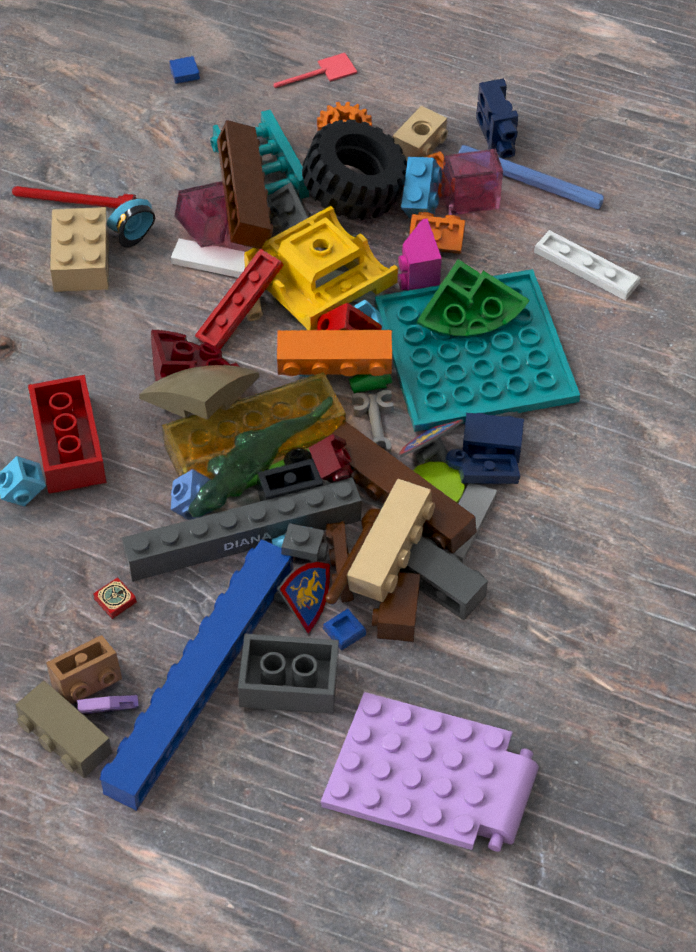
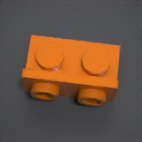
M419 212L418 215L412 214L409 235L422 219L428 218L439 252L461 254L465 220H460L461 218L455 215H446L445 218L434 217V214L429 212Z

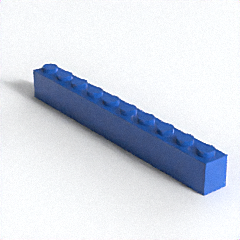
M262 539L255 549L251 548L248 551L245 564L240 571L236 570L234 572L229 588L225 594L221 593L218 596L213 612L209 617H204L195 639L187 642L183 651V657L178 664L174 663L167 674V681L163 687L157 688L153 693L151 705L145 713L141 712L137 717L133 732L128 738L125 737L120 742L117 755L112 763L108 762L104 766L100 774L104 795L136 811L138 810L242 650L244 635L253 633L274 601V594L278 591L277 588L293 571V556L281 554L280 547Z

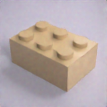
M106 207L52 210L50 272L54 292L108 289L109 228L107 226Z

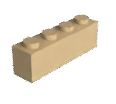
M397 479L347 573L350 591L380 602H384L388 592L392 593L398 581L397 575L401 568L407 566L413 543L417 544L419 542L425 520H430L433 515L435 503L432 502L431 489Z

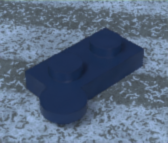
M460 449L450 450L446 455V464L454 470H459L461 483H519L521 476L515 455L474 454L472 458H469L468 454Z

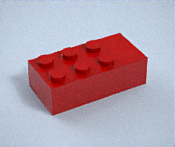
M85 375L28 385L48 493L107 483Z

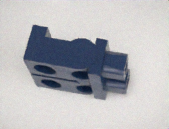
M504 78L479 83V102H477L476 112L477 122L488 143L490 153L498 152L499 157L503 159L515 156L519 117L516 110L512 111V104L506 100L507 84Z

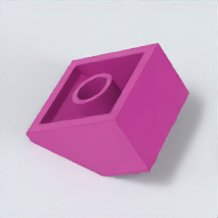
M428 218L422 219L403 243L402 256L398 257L401 274H398L400 290L409 291L440 285L442 257Z

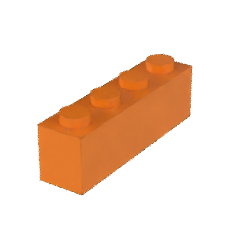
M277 330L278 375L354 376L356 374H371L373 376H382L384 374H392V330Z

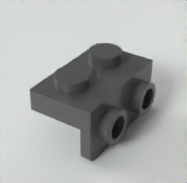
M291 182L273 194L267 195V205L269 207L274 206L279 211V215L270 222L273 225V233L275 235L309 218L303 202Z

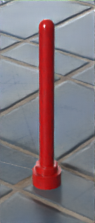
M15 186L12 189V194L16 197L116 209L129 200L137 199L136 195L125 193L123 196L119 195L118 198L21 186Z

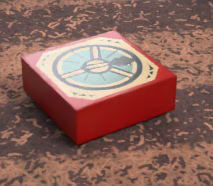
M118 577L93 593L94 600L111 619L137 603L135 595Z

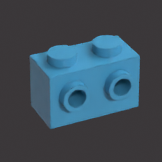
M408 157L401 208L409 218L412 217V214L418 215L419 212H429L434 214L435 217V209H437L439 204L438 187L442 181V168L434 158Z

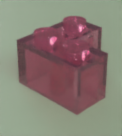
M222 181L179 190L174 217L201 248L224 243L228 220Z

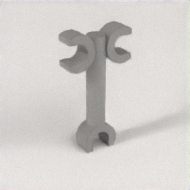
M383 390L377 396L374 394L368 396L362 393L353 394L352 404H361V406H354V416L362 417L369 413L373 436L372 441L391 454L392 445L389 439L384 437L380 412L390 414L394 411L393 402L384 403V401H391V391Z

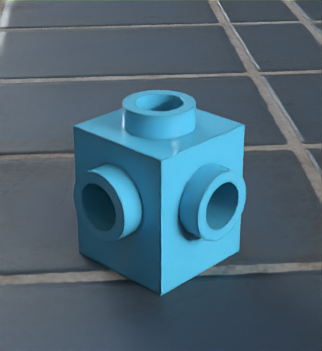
M16 456L0 471L1 500L25 507L46 487L40 463Z

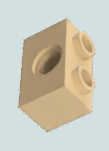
M420 106L393 135L394 143L400 145L403 150L402 155H405L407 161L408 157L431 155L433 150L446 140L448 130H446L447 118Z

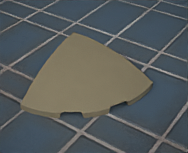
M212 365L194 367L173 373L154 382L139 394V399L184 418L193 413L208 420L219 408L227 410L260 376L259 372L237 366Z

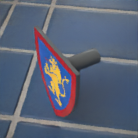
M463 420L439 425L424 431L402 448L399 453L400 458L430 443V445L416 454L417 460L420 463H424L434 455H437L440 462L446 463L448 451L440 437L463 423Z
M312 562L297 567L283 580L277 588L278 591L274 594L276 603H287L306 634L310 633L323 612L330 584V564Z

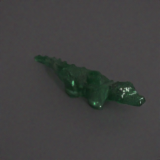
M326 398L315 410L305 416L283 420L265 429L250 430L237 434L234 439L235 447L227 455L216 456L209 460L207 471L213 472L215 477L199 489L195 499L189 506V513L194 518H197L224 506L228 495L232 497L240 496L245 490L247 483L257 475V472L269 470L282 444L293 435L315 424L332 406L333 398Z

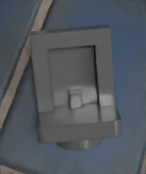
M289 523L281 547V554L311 560V563L325 561L328 543H324V530Z

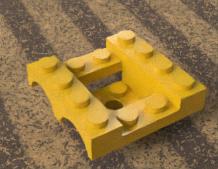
M332 206L265 241L262 250L280 260L284 265L267 287V290L307 330L317 329L318 319L321 315L347 302L350 303L370 291L377 295L398 283V267L396 265L390 268L383 266L375 258L369 247L368 240L361 233L356 237L347 233L338 221ZM319 247L327 249L324 251H318L315 248ZM252 248L244 253L245 268L259 249ZM343 265L349 269L316 288V280Z

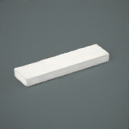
M550 230L535 245L534 253L624 300L640 284L641 278Z

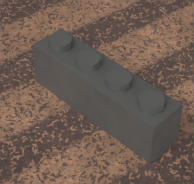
M421 536L417 544L413 543L410 549L408 564L405 568H401L399 572L420 574L419 590L462 620H465L486 597L488 580L479 571L472 570L461 563L455 555L448 554L437 547L435 542L427 537Z

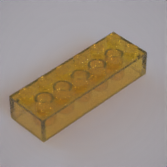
M322 372L237 400L227 410L219 408L208 420L194 414L163 424L164 447L178 477L193 469L213 480L285 456L292 449H306L327 438L346 421V413L325 373Z

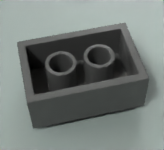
M245 634L238 683L239 707L334 714L339 640Z

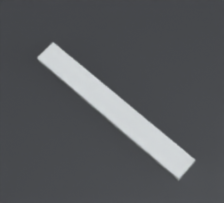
M179 238L171 256V264L238 278L245 269V252ZM334 270L316 280V288L344 272ZM385 290L377 295L370 291L355 299L354 302L360 303L363 300H367L371 305L375 306V296L384 295Z

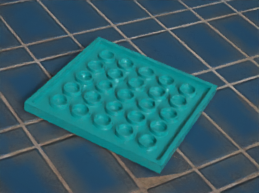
M533 269L493 276L530 301L518 316L508 324L478 336L443 335L428 330L416 323L440 285L375 296L374 304L380 312L385 330H392V362L414 432L428 430L458 420H463V423H465L466 412L484 413L486 415H498L508 412L522 413L580 401L578 387Z

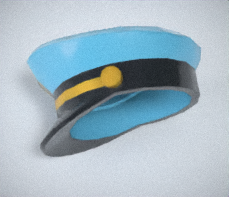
M146 199L129 200L121 204L107 220V226L114 232L119 233V243L122 247L130 248L135 246L148 233L156 219L152 211V205Z

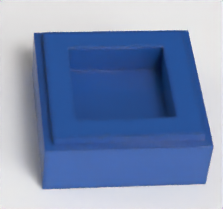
M194 56L169 61L175 84L200 79Z
M349 609L323 624V630L332 640H339L341 651L366 636L365 627Z

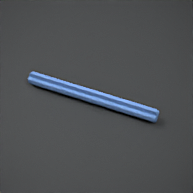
M462 145L459 150L458 158L462 161L594 209H600L603 204L604 196L600 193L467 145Z

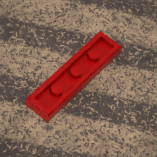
M260 248L195 334V337L202 343L207 342L221 350L282 269L283 263Z

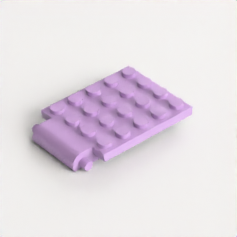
M364 692L321 799V805L323 808L470 850L473 849L477 835L490 838L488 848L499 852L503 842L507 844L514 843L539 766L532 760L533 752L528 749H521L520 754L507 751L512 731Z

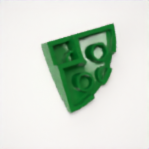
M458 259L416 323L428 330L443 335L478 336L508 324L518 316L530 300L484 270L482 273H479Z

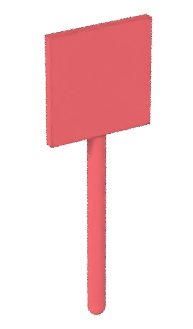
M341 53L319 60L318 64L321 69L276 82L273 86L275 88L322 73H325L331 82L356 74L357 70L346 53Z

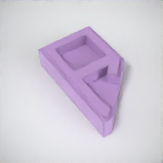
M137 695L77 700L78 711L82 714L139 707Z

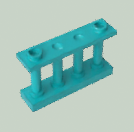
M271 109L262 111L261 123L258 124V127H255L257 137L266 138L268 143L259 146V153L261 156L271 154L277 158V161L261 165L262 172L268 175L280 171L281 173L285 172L287 176L286 179L264 185L268 195L273 194L291 182L301 199L309 197V190H307L302 176L303 167ZM218 125L212 126L213 137L210 138V143L213 151L219 153L217 139L221 130Z

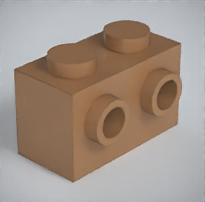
M102 635L46 662L52 688L71 705L76 703L77 700H83L122 679L117 653Z

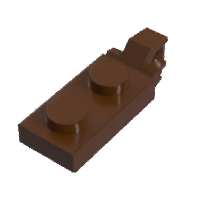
M344 521L328 523L326 526L327 543L334 546V548L329 549L331 567L336 566L337 572L331 574L332 584L349 556ZM348 583L340 595L342 603L354 600L353 592L349 590Z

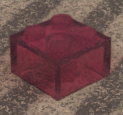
M496 149L444 156L442 196L448 215L500 208L503 169Z

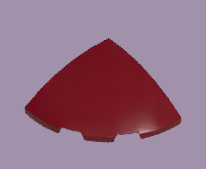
M151 330L155 381L173 373L200 366L229 365L240 367L236 362L230 364L223 359L222 351L207 342L197 345L188 342L185 334L164 330Z

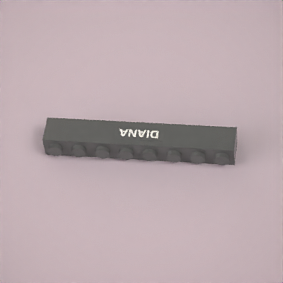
M353 477L122 537L125 560L132 582L246 552L251 548L255 549L261 539L272 544V538H277L286 533L289 523L325 531L328 523L344 521L345 525L361 521L362 500Z

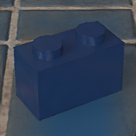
M466 412L462 451L468 454L469 458H472L474 454L515 455L517 463H519L524 419L513 416H495Z

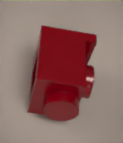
M334 434L309 447L321 479L330 483L348 479L350 474L353 473L349 464L352 462L351 456L346 448H344L347 442L345 439Z

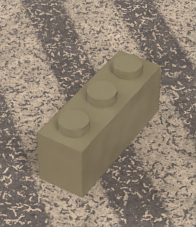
M44 680L15 704L18 713L17 722L25 732H33L38 736L39 743L49 753L54 751L59 755L61 763L68 771L72 773L76 771L85 778L112 754L109 737Z

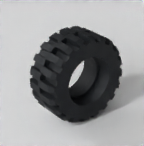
M349 119L346 122L339 120L332 124L329 123L315 134L303 162L302 176L307 190H311L312 198L315 201H320L324 209L332 206L337 216L344 215L347 216V219L351 220L356 218L369 220L371 217L377 218L382 216L395 204L405 182L407 160L405 155H402V148L399 144L394 143L395 141L392 136L384 134L383 130L377 126L376 128L369 126L370 123H357L356 120ZM345 165L355 167L363 173H365L366 175L356 173L347 168Z

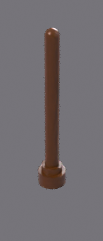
M371 508L366 511L362 518L363 531L326 595V602L328 604H335L347 585V573L381 511L380 509Z

